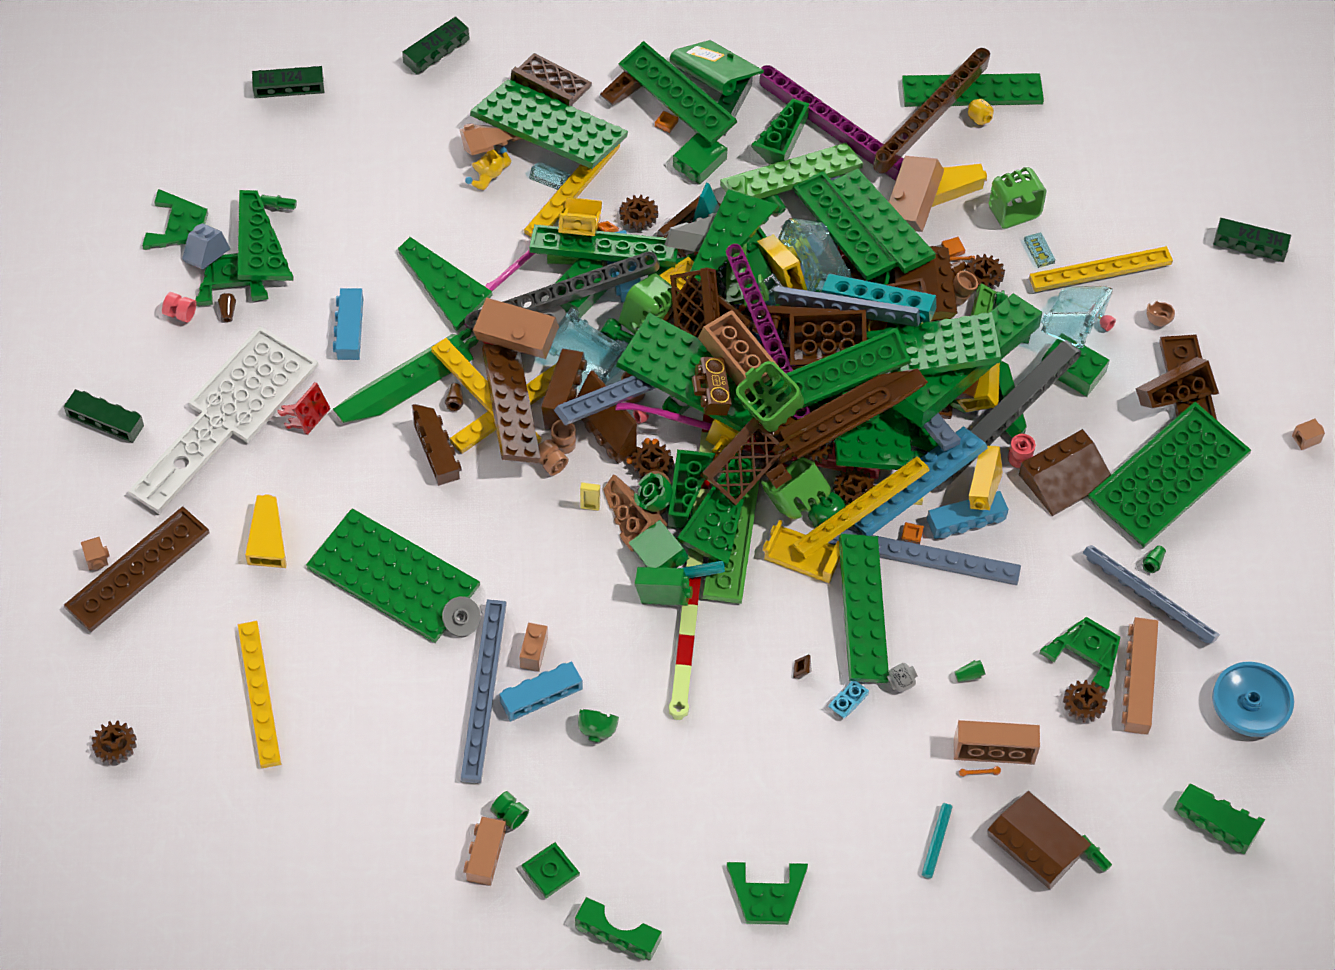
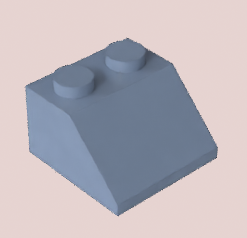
M202 223L197 225L188 234L182 259L184 262L203 270L229 251L230 247L222 231Z

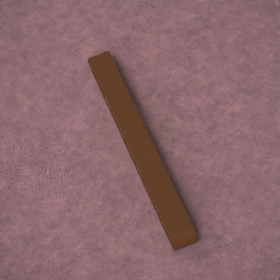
M976 49L876 152L873 165L876 172L882 174L888 172L987 69L990 59V51L988 49Z

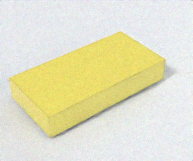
M581 482L580 508L600 510V485Z

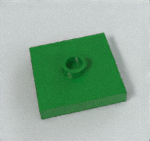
M556 842L522 864V869L546 899L580 876V872Z

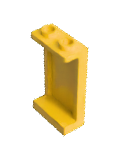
M567 197L565 211L560 213L558 232L595 236L601 219L602 201Z
M779 520L777 525H773L770 531L771 538L769 541L766 540L763 546V551L765 552L764 560L830 583L840 561L839 541L837 540L836 545L825 544L805 559L793 545L804 537L805 534L784 527L782 520Z

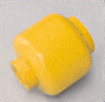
M977 99L969 104L968 116L976 124L984 125L992 120L994 109L988 102L983 99Z

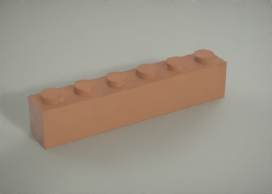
M1135 617L1133 624L1128 626V636H1131V641H1128L1126 653H1130L1129 659H1126L1125 664L1128 676H1125L1124 688H1127V694H1124L1122 703L1123 706H1126V710L1122 712L1121 723L1124 724V731L1148 735L1152 726L1159 620Z

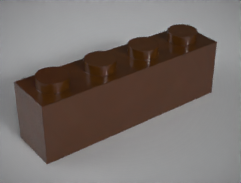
M562 348L541 406L545 430H550L556 421L561 420L554 409L558 405L576 398L577 386H580L582 382V372L586 371L587 368L584 352Z
M1197 357L1135 388L1140 405L1152 409L1176 402L1189 401V399L1219 394L1209 360Z
M418 404L411 405L414 428L438 486L459 480V471H462L459 460L454 458L456 456L453 445L448 443L449 436L447 430L442 429L443 421L441 416L436 414L434 408Z

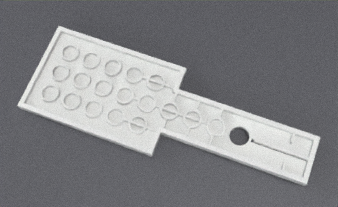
M259 326L189 400V407L199 412L200 415L128 491L129 495L160 514L232 434L248 443L319 366L318 361ZM186 458L189 461L185 468L179 469L174 466V462L177 459L182 460Z

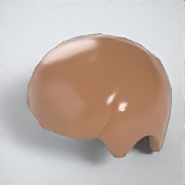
M1155 301L1153 305L1148 303L1147 318L1155 326H1165L1174 320L1175 310L1172 305Z

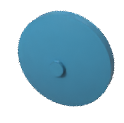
M1240 662L1226 668L1218 677L1213 688L1212 700L1219 718L1229 728L1246 736L1264 737L1278 732L1287 724L1294 709V695L1288 681L1277 670L1262 663Z

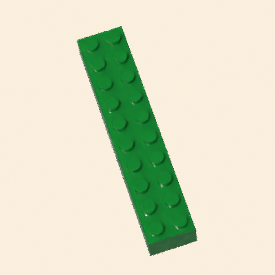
M1014 293L991 311L1001 360L1040 327L1043 313ZM996 364L923 375L928 383L892 408L922 427Z

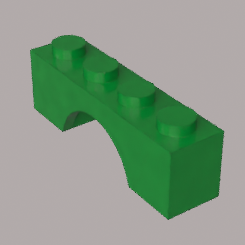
M588 897L583 901L575 917V926L579 931L596 935V938L600 941H609L615 944L618 949L622 951L628 950L642 960L648 959L651 961L662 940V931L645 923L632 930H620L613 927L606 919L605 905Z

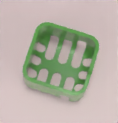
M1023 167L1021 170L1017 169L1012 173H1006L1001 177L997 176L994 178L988 203L989 208L1003 229H1007L1039 217L1043 212L1047 190L1032 168ZM1021 198L1022 202L1018 203L1015 199ZM1010 201H1011L1012 204H1013L1012 206H1008V203H1009Z
M654 273L632 286L626 295L619 323L635 335L638 331L636 328H640L649 313L663 319L673 305L671 284Z
M771 361L764 362L756 370L752 367L745 373L746 379L736 389V394L742 406L769 432L777 431L781 424H785L790 416L793 417L796 410L802 409L804 405V398L797 384ZM764 373H767L768 377L772 380V386L768 387L763 382L762 375ZM782 377L784 381L783 386L775 394L770 395V389ZM756 380L764 389L763 394H758L754 389L753 383ZM789 386L792 390L791 393L782 402H777V397ZM747 388L756 397L754 402H750L744 393ZM763 399L764 404L755 410L752 406L758 400ZM766 407H771V412L764 418L759 414Z
M804 457L795 460L785 468L792 478L777 489L770 480L768 482H761L764 491L777 510L791 519L801 518L802 511L809 512L811 504L818 505L820 503L819 498H827L831 491L830 485L815 463ZM799 497L803 504L799 503L795 498Z

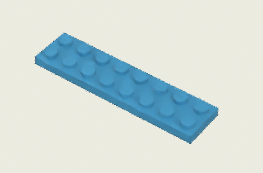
M963 426L955 432L961 439L959 445L943 451L938 445L920 458L928 465L930 471L863 517L853 526L862 534L872 536L988 449L986 443Z

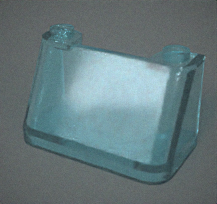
M797 218L785 221L778 239L783 244H787L788 247H794L806 270L803 276L805 279L808 278V286H806L808 291L822 293V288L828 274L851 278L850 270L846 267L828 233L827 227L822 222Z
M1107 286L1066 287L1065 290L1061 289L1058 300L1052 309L1042 317L1041 323L1043 327L1041 331L1060 340H1068L1074 346L1083 348L1087 335L1090 334L1097 319L1104 316L1113 289Z
M571 307L558 324L559 328L549 353L553 356H560L562 348L584 352L587 368L583 373L588 375L593 370L603 383L606 384L621 371V369L616 367V364L627 348L628 343L625 341L620 343L618 340L615 342L591 327L587 320L578 318L579 312Z

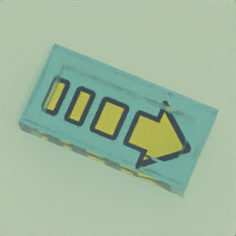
M1041 232L1024 237V242L1038 268L1055 264V258Z

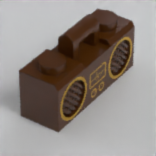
M702 357L699 364L695 367L696 376L692 377L694 394L701 396L700 405L704 408L705 415H727L731 406L724 359L719 357Z

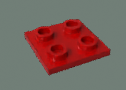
M314 382L296 404L282 405L283 411L277 410L280 416H297V418H289L288 421L290 423L285 422V427L287 429H303L304 433L308 435L331 408L318 383Z

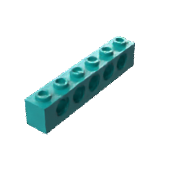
M828 274L822 288V293L919 308L920 323L931 322L936 310V295L834 274Z

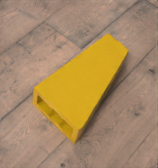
M982 164L943 167L944 172L932 207L983 189L984 181H987L986 170L983 171Z
M774 234L757 241L760 252L764 255L770 269L783 287L808 291L799 260Z
M1000 363L994 365L979 378L974 399L956 400L965 412L995 408L998 405Z
M987 446L988 449L978 455L969 492L970 509L990 510L1003 474L1000 446Z
M265 494L257 495L245 554L247 565L286 568L287 566L276 496Z

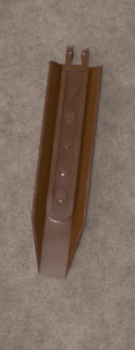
M919 369L878 375L780 429L779 431L784 441L774 446L773 452L776 455L784 452L778 457L781 463L791 460L793 456L799 459L895 406L928 382Z

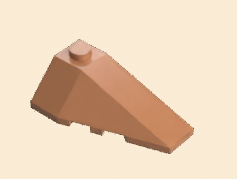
M472 123L464 125L463 129H459L464 150L472 156L493 150L494 145H507L510 139L512 141L522 139L497 127L488 125H474Z
M614 474L612 475L603 491L609 507L613 509L616 516L614 520L620 527L622 541L634 552L629 544L631 540L659 520L666 527L668 524L657 512H650L637 506L634 500L635 492Z

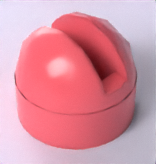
M1104 315L1100 318V326L1109 331L1115 325L1116 319L1110 315Z
M633 411L634 419L638 424L648 420L649 415L646 412Z

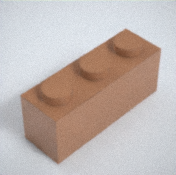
M481 816L480 823H476L474 835H476L475 842L470 843V860H466L463 873H466L467 881L488 886L492 885L506 833V821Z

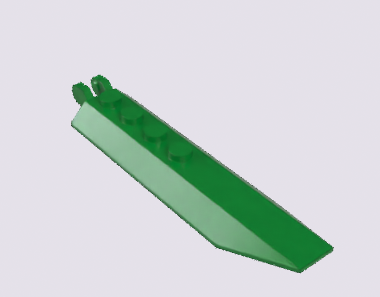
M467 328L461 331L459 335L451 334L446 338L470 362L474 358L469 349L477 345L479 340H477L476 336L469 338L472 330ZM431 347L360 388L333 408V411L343 423L380 416L441 380L451 372L431 352Z

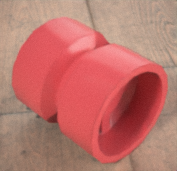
M169 292L166 295L162 305V314L172 318L176 317L178 320L186 323L192 320L196 311L195 300L188 297L182 298L181 295Z
M1018 434L1013 437L1008 453V461L1015 468H1020L1022 462L1033 457L1036 444L1031 436Z

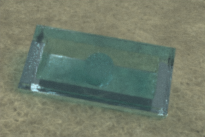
M538 162L531 167L529 179L559 190L570 177V174Z

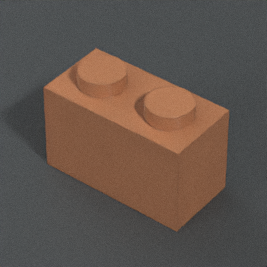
M528 622L519 657L520 668L540 672L548 640V626Z

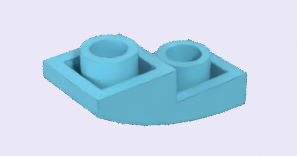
M851 681L843 692L840 691L828 707L845 719L867 697L869 690L857 681Z

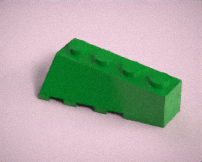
M792 99L780 112L778 118L770 123L769 128L760 134V138L751 144V147L768 164H775L789 159L808 119L809 103Z
M677 449L668 527L684 528L688 523L690 512L704 482L700 475L711 464L715 453Z
M1191 783L1187 786L1174 808L1181 817L1188 818L1200 829L1207 830L1217 840L1226 842L1233 850L1244 855L1256 839L1266 820L1260 816L1257 819L1249 816L1250 812L1243 808L1240 811L1234 809L1230 802L1224 799L1218 801L1215 799L1214 794Z

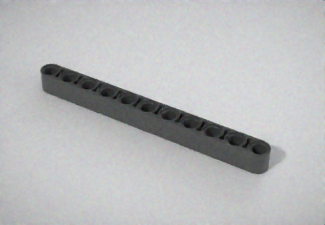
M649 251L503 302L524 308L525 303L531 302V305L525 309L542 312L658 271L660 263L657 256ZM655 260L652 265H646L647 261ZM631 266H637L634 271H628ZM619 272L617 277H611L612 273ZM596 278H602L599 283H593ZM579 284H584L582 289H576ZM561 290H567L564 295H559ZM544 296H549L547 301H541ZM481 309L469 313L465 318V323L472 332L474 326H471L474 320L478 319Z
M1068 340L1061 342L971 432L983 440L987 446H990L1078 360L1081 350ZM976 458L938 485L937 488L941 491L946 489Z

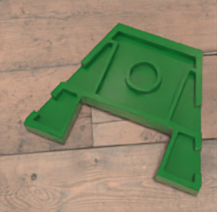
M158 189L154 201L155 206L172 208L165 234L146 232L142 245L143 250H150V247L155 246L163 248L168 244L175 243L177 245L186 244L188 234L197 225L206 224L208 209Z
M238 253L223 254L206 267L204 279L195 301L196 306L213 305L212 289L248 285L251 287L252 301L267 300L269 298L268 292L265 290L261 280L238 279Z
M1085 617L1069 628L1066 633L1056 637L1049 645L1042 647L1039 654L1055 663L1064 648H1067L1100 668L1092 682H1095L1096 688L1101 686V690L1107 693L1121 637L1090 618Z
M727 862V871L730 874L746 924L788 925L808 869V863H789V883H746V862Z

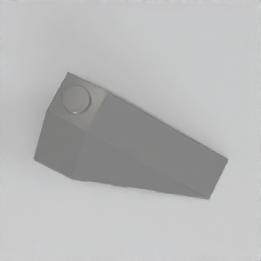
M717 213L709 214L704 219L697 218L695 222L690 224L686 222L671 227L665 246L699 252Z

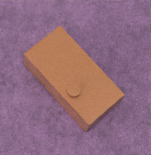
M905 156L889 203L918 232H923L944 172V168L936 158Z
M486 298L473 332L477 340L546 359L559 325L553 316Z
M733 310L704 326L698 337L713 357L724 359L726 373L737 386L746 379L745 373L752 367L756 370L767 361L776 364ZM767 373L762 375L764 383L770 380ZM758 380L753 383L754 389L755 386L760 385ZM747 388L744 392L745 395L751 392V390Z
M958 720L954 735V760L1035 765L1040 749V725Z

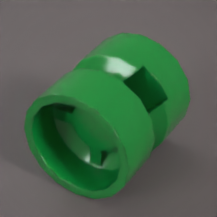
M505 791L494 801L490 812L499 819L503 818V821H506V825L511 830H515L525 821L529 814V809L521 802L516 803L517 799L511 793Z

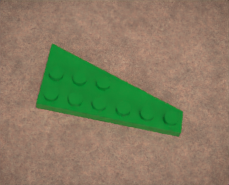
M728 189L690 272L708 267L715 269L717 274L721 266L729 261L726 255L728 246L738 244L743 247L757 232V229L762 224H765L773 213L779 210V205ZM696 275V276L694 277V278H696V279L701 280V276H700V275Z
M239 190L238 279L293 281L294 276L292 271L290 272L287 259L283 255L279 240L264 210L258 190Z
M409 237L398 247L402 258L412 268L418 280L422 282L434 302L444 312L445 317L452 323L456 332L465 324V318L469 313L479 310L484 305L486 298L493 296L491 290L412 237Z
M732 459L729 462L728 470H739L738 459ZM741 459L742 470L752 469L751 460ZM751 472L742 473L743 483H748ZM722 473L716 482L718 484H726V474ZM729 473V484H738L739 473ZM713 486L677 537V541L715 562L723 561L725 567L728 568L745 496L737 505H734ZM740 486L729 487L730 495L736 499L740 495Z

